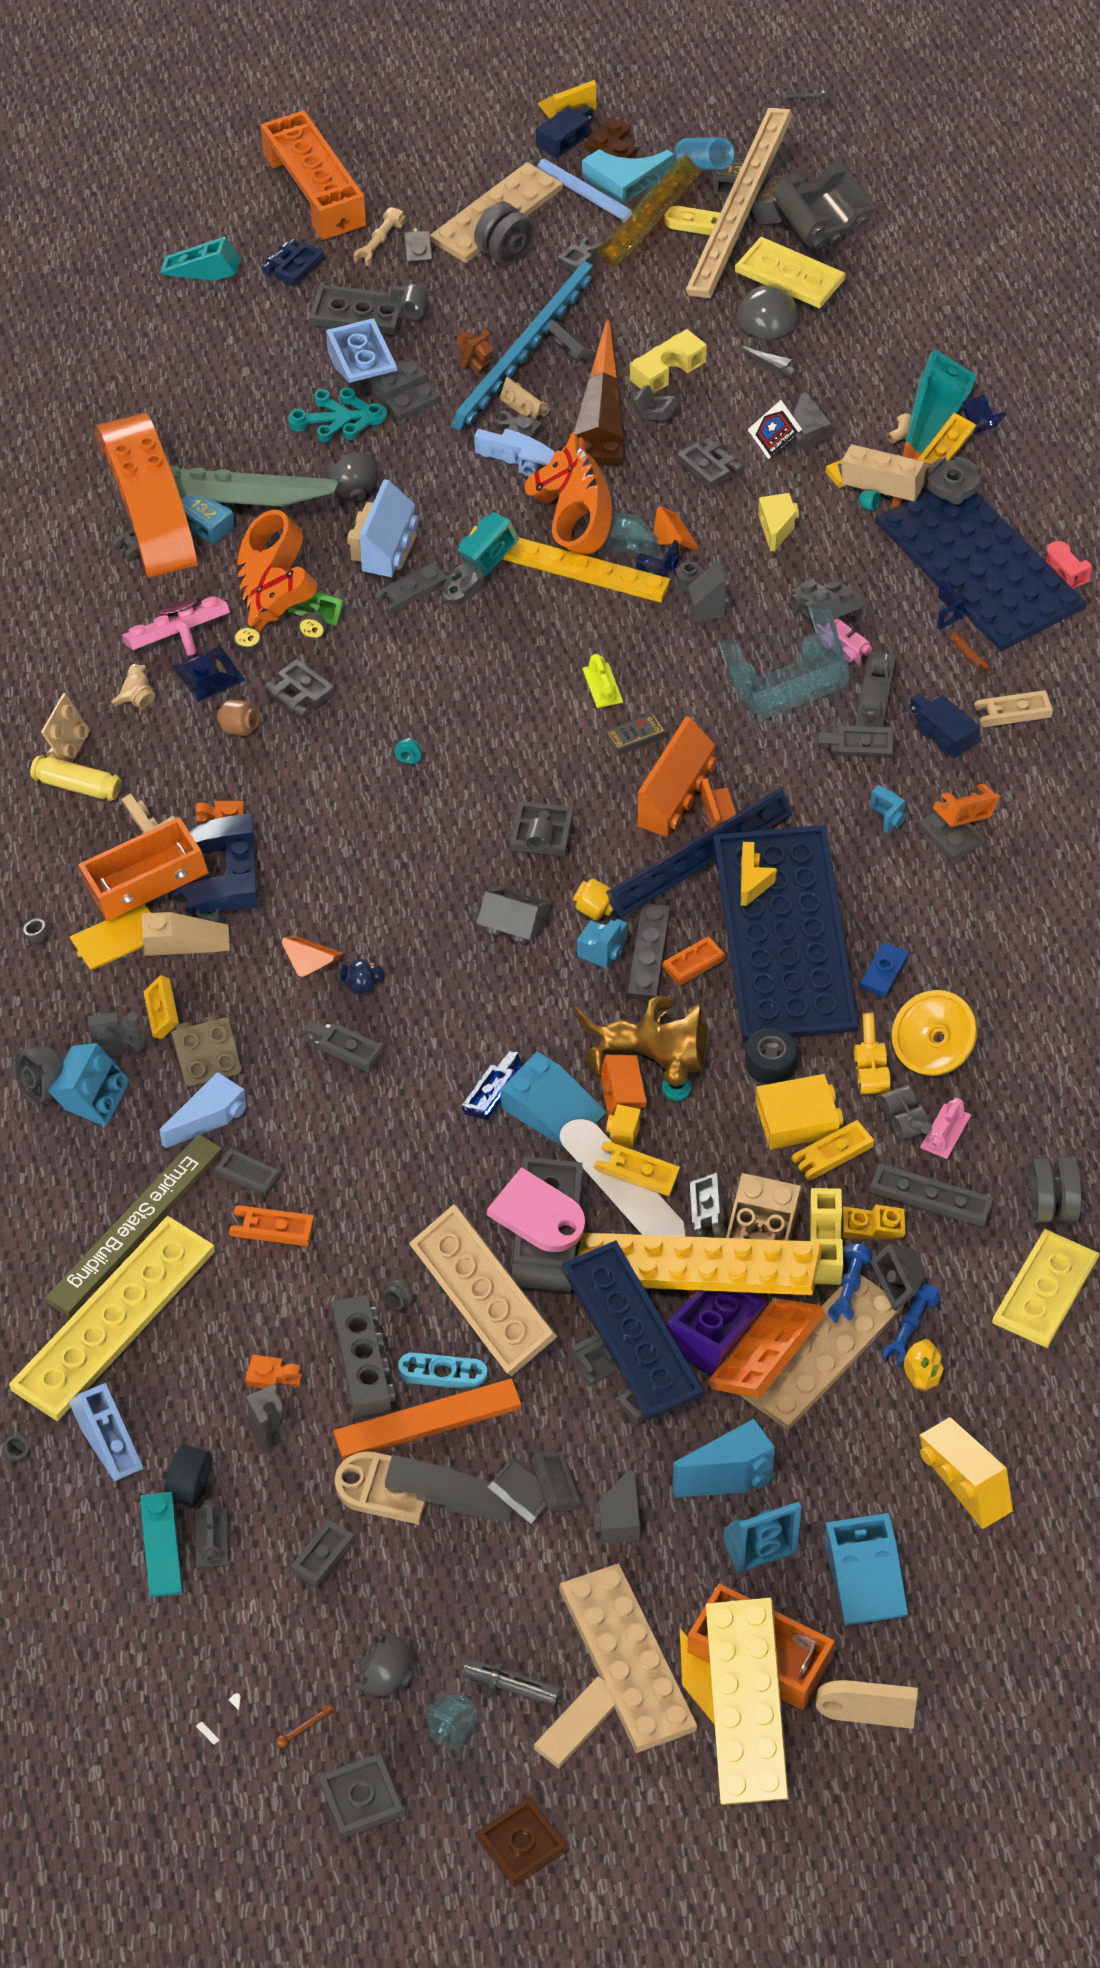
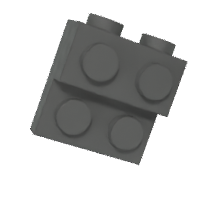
M414 359L408 362L404 360L399 361L396 364L397 371L374 376L371 379L373 395L399 422L441 402V395L427 381V373Z
M806 581L801 583L799 587L791 590L790 601L793 608L818 624L821 622L826 623L866 606L863 595L840 581L828 582L825 584V587L815 581Z

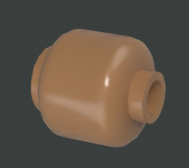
M231 699L226 701L219 709L217 720L224 733L247 736L258 727L259 712L249 701Z

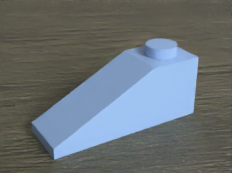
M217 1072L159 1129L162 1146L165 1148L194 1138L198 1134L201 1135L227 1125L234 1117H240L246 1108L244 1089Z
M106 1383L82 1392L69 1401L81 1431L114 1482L144 1469Z

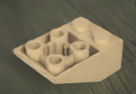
M742 1173L726 1238L790 1241L801 1201V1186Z

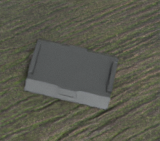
M515 1457L507 1463L488 1486L493 1493L530 1524L547 1506L538 1477Z

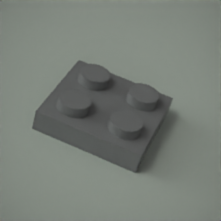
M381 1753L318 1776L319 1784L341 1839L404 1816L403 1807Z

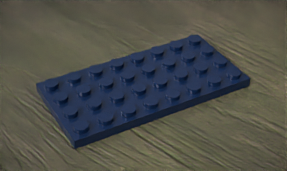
M927 491L919 495L915 502L909 500L876 516L878 526L1000 652L1086 609L1087 602L977 492L971 497L964 499L960 504H952L948 500L936 496L933 492Z
M826 825L714 835L713 843L742 1042H748L749 1037L764 1028L781 1029L792 1037L857 1031L858 1023ZM743 842H754V853H760L759 867L776 868V880L773 885L747 906H741Z

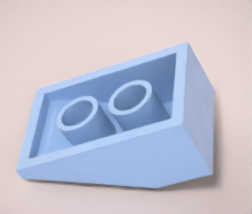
M374 318L326 330L327 348L335 369L349 383L397 371V366Z

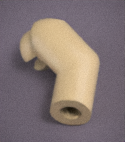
M910 414L899 415L897 421H899L898 429L886 434L887 440L892 445L906 439L911 420Z

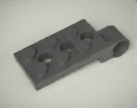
M319 284L309 316V324L336 328L374 318L381 334L395 335L400 318L417 320L423 316L428 292L424 287L417 284H411L407 287L392 285L391 293ZM336 306H342L343 308H341V309H336V308H334V307H336ZM367 309V311L360 312L358 310ZM384 312H392L391 314H382Z

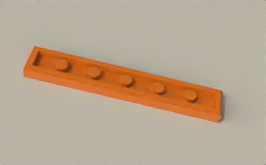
M511 1378L333 1430L342 1461H344L349 1456L359 1452L380 1451L520 1410L521 1402Z

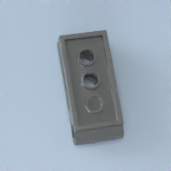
M523 1156L522 1168L567 1195L579 1205L583 1163ZM562 1226L558 1229L563 1235H572L575 1232L570 1226ZM515 1234L511 1276L523 1288L571 1293V1285L564 1275L561 1266L563 1262L575 1258L576 1245L565 1251L548 1252L539 1249Z

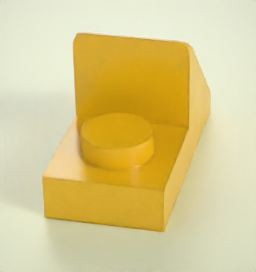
M743 842L741 906H747L773 885L776 880V868L759 867L760 853H754V842Z

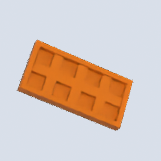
M773 1298L708 1380L712 1390L760 1399L826 1315L822 1306Z

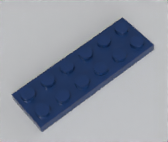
M617 1240L562 1263L561 1269L647 1421L703 1396V1389Z

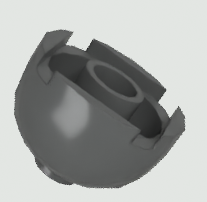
M356 452L341 456L342 461L336 464L334 460L331 461L326 467L328 479L339 481L335 491L337 495L353 501H359L364 499L376 487L378 482V466L374 456L371 459L368 453Z
M44 1045L26 1047L19 1050L20 1052L15 1053L12 1062L15 1080L21 1079L22 1084L28 1090H20L33 1105H39L54 1099L48 1090L60 1076L65 1059L55 1050Z
M383 1628L377 1632V1634L382 1636L379 1643L372 1640L358 1670V1672L365 1671L361 1683L354 1682L353 1685L354 1689L375 1697L387 1696L393 1693L400 1684L406 1686L413 1672V1668L408 1666L410 1661L408 1646L400 1637Z

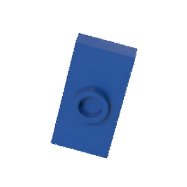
M882 942L860 982V989L887 998L908 959L909 951Z

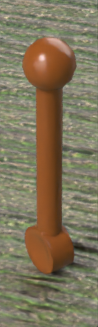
M332 1704L326 1705L320 1713L287 1735L278 1736L276 1745L279 1748H285L291 1739L324 1717L327 1718L335 1713V1707Z

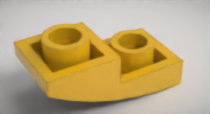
M875 1205L872 1211L844 1206L842 1208L841 1238L895 1239L902 1238L905 1235V1213L902 1208Z

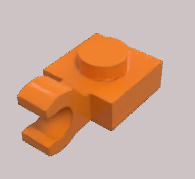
M215 801V807L207 803H196V823H204L214 819L243 814V801Z
M252 1354L245 1383L246 1386L262 1389L274 1384L277 1387L278 1383L300 1387L302 1374H299L301 1367L296 1364H286L283 1366L281 1358Z

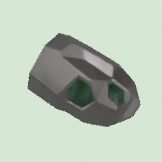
M471 561L456 567L453 573L446 578L442 587L443 600L448 604H458L478 593L484 586V576L480 569Z

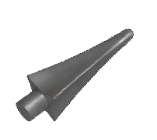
M747 346L741 347L743 352L761 363L780 380H783L786 376L794 379L798 374V371L791 367L792 359L764 353Z

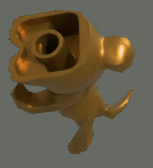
M656 996L650 999L647 1011L639 1024L631 1020L620 1019L609 1024L596 1025L589 1021L586 1014L580 1008L576 1007L575 1012L580 1025L588 1033L596 1034L600 1038V1041L594 1047L585 1052L587 1066L594 1076L599 1077L601 1074L602 1053L623 1055L635 1051L653 1058L663 1068L667 1069L663 1072L664 1080L668 1084L676 1087L684 1084L688 1072L702 1071L704 1066L707 1025L706 1021L703 1020L701 1004L689 1008L685 1019L667 1024L662 1023L667 1019L668 1012L664 1011L658 1016L657 1014L661 1009H671L673 1007V1001L670 997Z

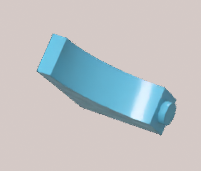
M599 149L582 160V178L622 205L674 171V154L669 150L646 158L632 159L613 156Z

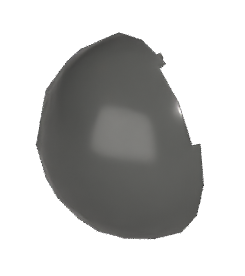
M764 285L751 290L742 298L738 304L736 322L739 328L747 334L757 336L758 339H774L791 332L798 324L800 314L793 297L787 291L775 286Z

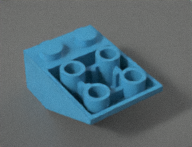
M889 1513L827 1522L824 1544L844 1626L907 1617L908 1611L897 1545Z

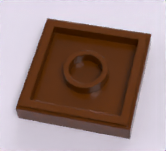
M530 1796L475 1832L476 1839L513 1887H516L569 1851L568 1845Z

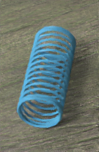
M721 137L684 138L678 142L674 153L675 160L680 167L701 170L726 169L731 165L735 154L731 142Z

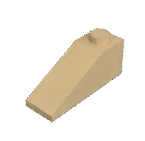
M172 912L142 914L144 956L230 951L229 927L227 924Z

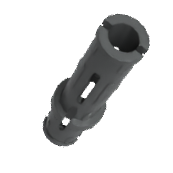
M470 1656L466 1659L462 1671V1677L488 1684L490 1689L496 1690L500 1688L543 1702L552 1707L556 1706L561 1693L560 1686L548 1684L504 1669L502 1664L496 1663V1665H492Z

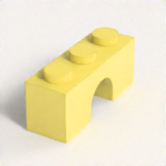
M686 329L631 362L630 381L640 389L645 385H649L654 394L669 385L670 366L679 367L686 373H689L706 362L707 345Z
M811 1188L809 1207L810 1241L821 1242L822 1248L815 1284L841 1285L843 1271L841 1189Z

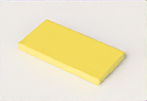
M760 237L735 265L736 273L766 286H775L787 291L792 297L817 308H821L845 280V272L763 237Z
M1044 1229L994 1315L992 1323L1048 1348L1099 1259L1100 1253Z

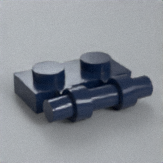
M292 239L288 243L282 244L275 255H270L265 260L261 270L266 275L274 270L276 278L295 287L324 260V252L305 242L299 246L298 242Z

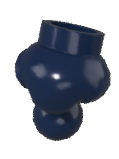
M356 959L352 963L345 962L342 965L339 981L342 985H347L354 994H361L370 991L375 983L381 982L384 979L385 973L379 965H374V963H369L364 959Z

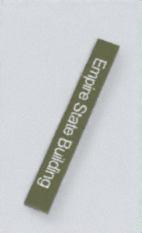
M198 1134L45 1297L46 1303L70 1318L220 1157L222 1148Z

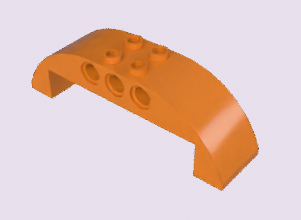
M143 412L95 425L97 443L101 453L106 454L135 532L141 562L147 578L198 566L183 504L149 415Z

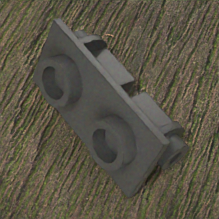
M208 1499L204 1501L201 1509L195 1510L196 1568L228 1566L227 1508H220L215 1500Z

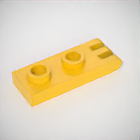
M856 1120L796 1152L791 1157V1160L794 1164H799V1170L802 1173L806 1172L805 1177L808 1181H812L873 1148L874 1139L860 1122Z

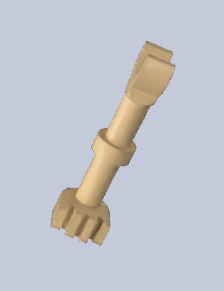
M389 207L383 214L384 222L379 229L374 230L369 243L354 252L355 262L365 257V265H371L374 251L380 243L383 244L390 229L392 227L401 229L404 226L406 216L403 215L402 210Z

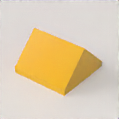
M593 80L538 102V105L549 118H552L567 106L576 110L587 104L594 111L596 110V82Z

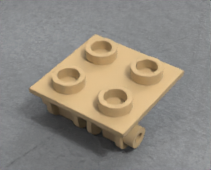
M66 693L62 694L41 733L51 746V749L46 754L47 757L73 763L90 729Z

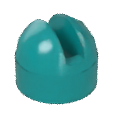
M872 489L863 491L859 495V502L862 508L876 511L880 503V492Z

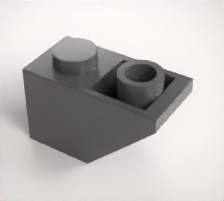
M714 563L688 586L687 604L694 622L725 617V607L729 606L726 589L729 588L730 584L727 572L723 573L720 563Z

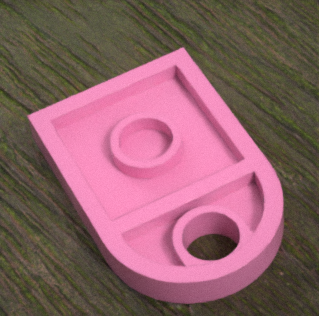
M522 1167L487 1209L488 1217L539 1249L548 1252H561L572 1248L579 1242L584 1230L585 1217L578 1203ZM562 1226H570L575 1232L572 1235H563L558 1229Z

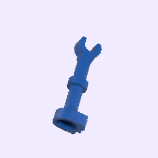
M851 1244L843 1247V1262H846V1266L850 1267L848 1273L842 1278L841 1285L843 1288L840 1298L828 1310V1315L834 1323L838 1322L841 1314L848 1321L854 1316L851 1303L854 1291L858 1290L861 1280L859 1276L861 1269L870 1264L873 1255L871 1249L866 1245Z
M925 1283L920 1284L917 1293L912 1296L915 1300L908 1315H904L900 1322L902 1327L893 1344L887 1345L883 1350L884 1361L888 1359L890 1354L899 1355L897 1366L902 1367L904 1365L906 1345L912 1333L917 1331L920 1325L919 1318L925 1306L936 1308L941 1298L938 1288Z

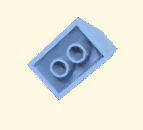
M383 480L361 530L360 548L362 571L392 577L396 567L400 568L402 564L403 550L408 549L410 545V534L412 531H416L419 517L415 515V504L389 480Z

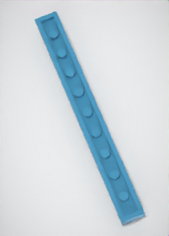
M583 261L456 411L452 425L454 429L461 431L466 424L472 425L477 417V411L479 409L484 410L487 407L492 393L495 395L499 393L504 383L503 380L506 377L511 378L513 376L516 365L525 362L530 348L536 349L542 339L541 335L550 332L548 326L556 318L561 319L567 310L568 303L574 304L579 296V290L581 288L585 290L592 280V277L589 275L593 265Z

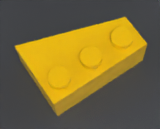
M951 1417L920 1434L922 1446L920 1454L922 1459L928 1466L933 1467L982 1529L1013 1511L1007 1468Z

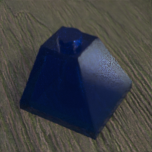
M220 645L173 665V669L197 702L245 681L243 675Z

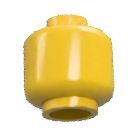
M590 879L588 882L583 881L573 898L576 902V910L593 920H599L603 915L609 917L612 907L606 892L612 888L596 879Z

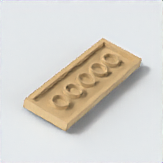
M526 162L430 235V242L467 263L482 251L474 242V231L480 217L490 206L497 202L505 201L517 208L519 212L528 216L563 189V183Z
M455 1204L409 1243L505 1372L511 1377L558 1337L464 1213Z
M861 1274L859 1276L861 1280L858 1290L854 1291L851 1301L852 1309L854 1310L853 1318L848 1321L841 1314L838 1322L834 1323L828 1315L831 1305L840 1298L843 1288L841 1286L822 1305L826 1315L760 1399L740 1395L786 1430H789L903 1311L904 1305L898 1310H893L885 1291Z
M619 1563L560 1583L559 1591L600 1678L604 1680L615 1703L614 1708L635 1752L638 1753L695 1732L697 1724Z

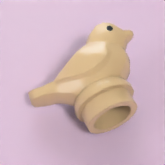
M134 664L129 667L128 676L120 694L111 701L113 706L116 707L125 702H132L134 706L144 709L153 703L156 695L152 687L149 686L148 677L145 675V665Z

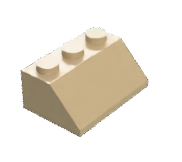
M851 444L842 459V484L865 490H877L882 494L915 502L928 479L929 468L932 464Z

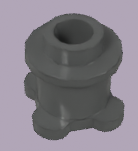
M684 562L677 567L676 581L678 582V587L676 591L679 594L688 592V586L702 574L703 571L699 564Z

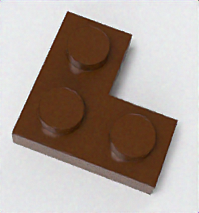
M610 117L584 142V149L593 153L600 149L605 153L621 158H633L637 154V147L622 141L631 132V125L613 117Z

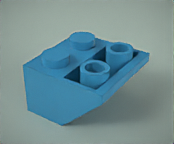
M98 1043L71 1046L63 1061L62 1072L48 1092L65 1110L107 1126L130 1079Z

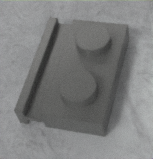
M937 812L918 822V828L952 862L985 843V838L970 823L951 827Z

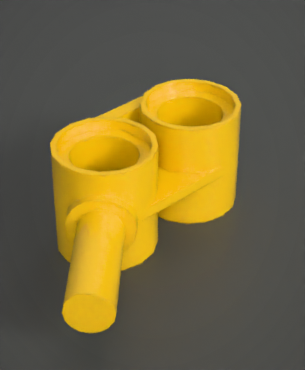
M863 1013L864 1042H861L860 1045H854V1060L857 1062L858 1083H861L860 1095L886 1093L890 1091L889 1068L886 1067L885 1044L875 1041L874 1013Z

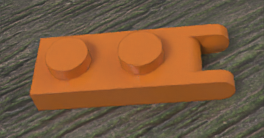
M247 1206L235 1207L234 1215L244 1218L242 1226H230V1236L309 1247L314 1226V1215Z

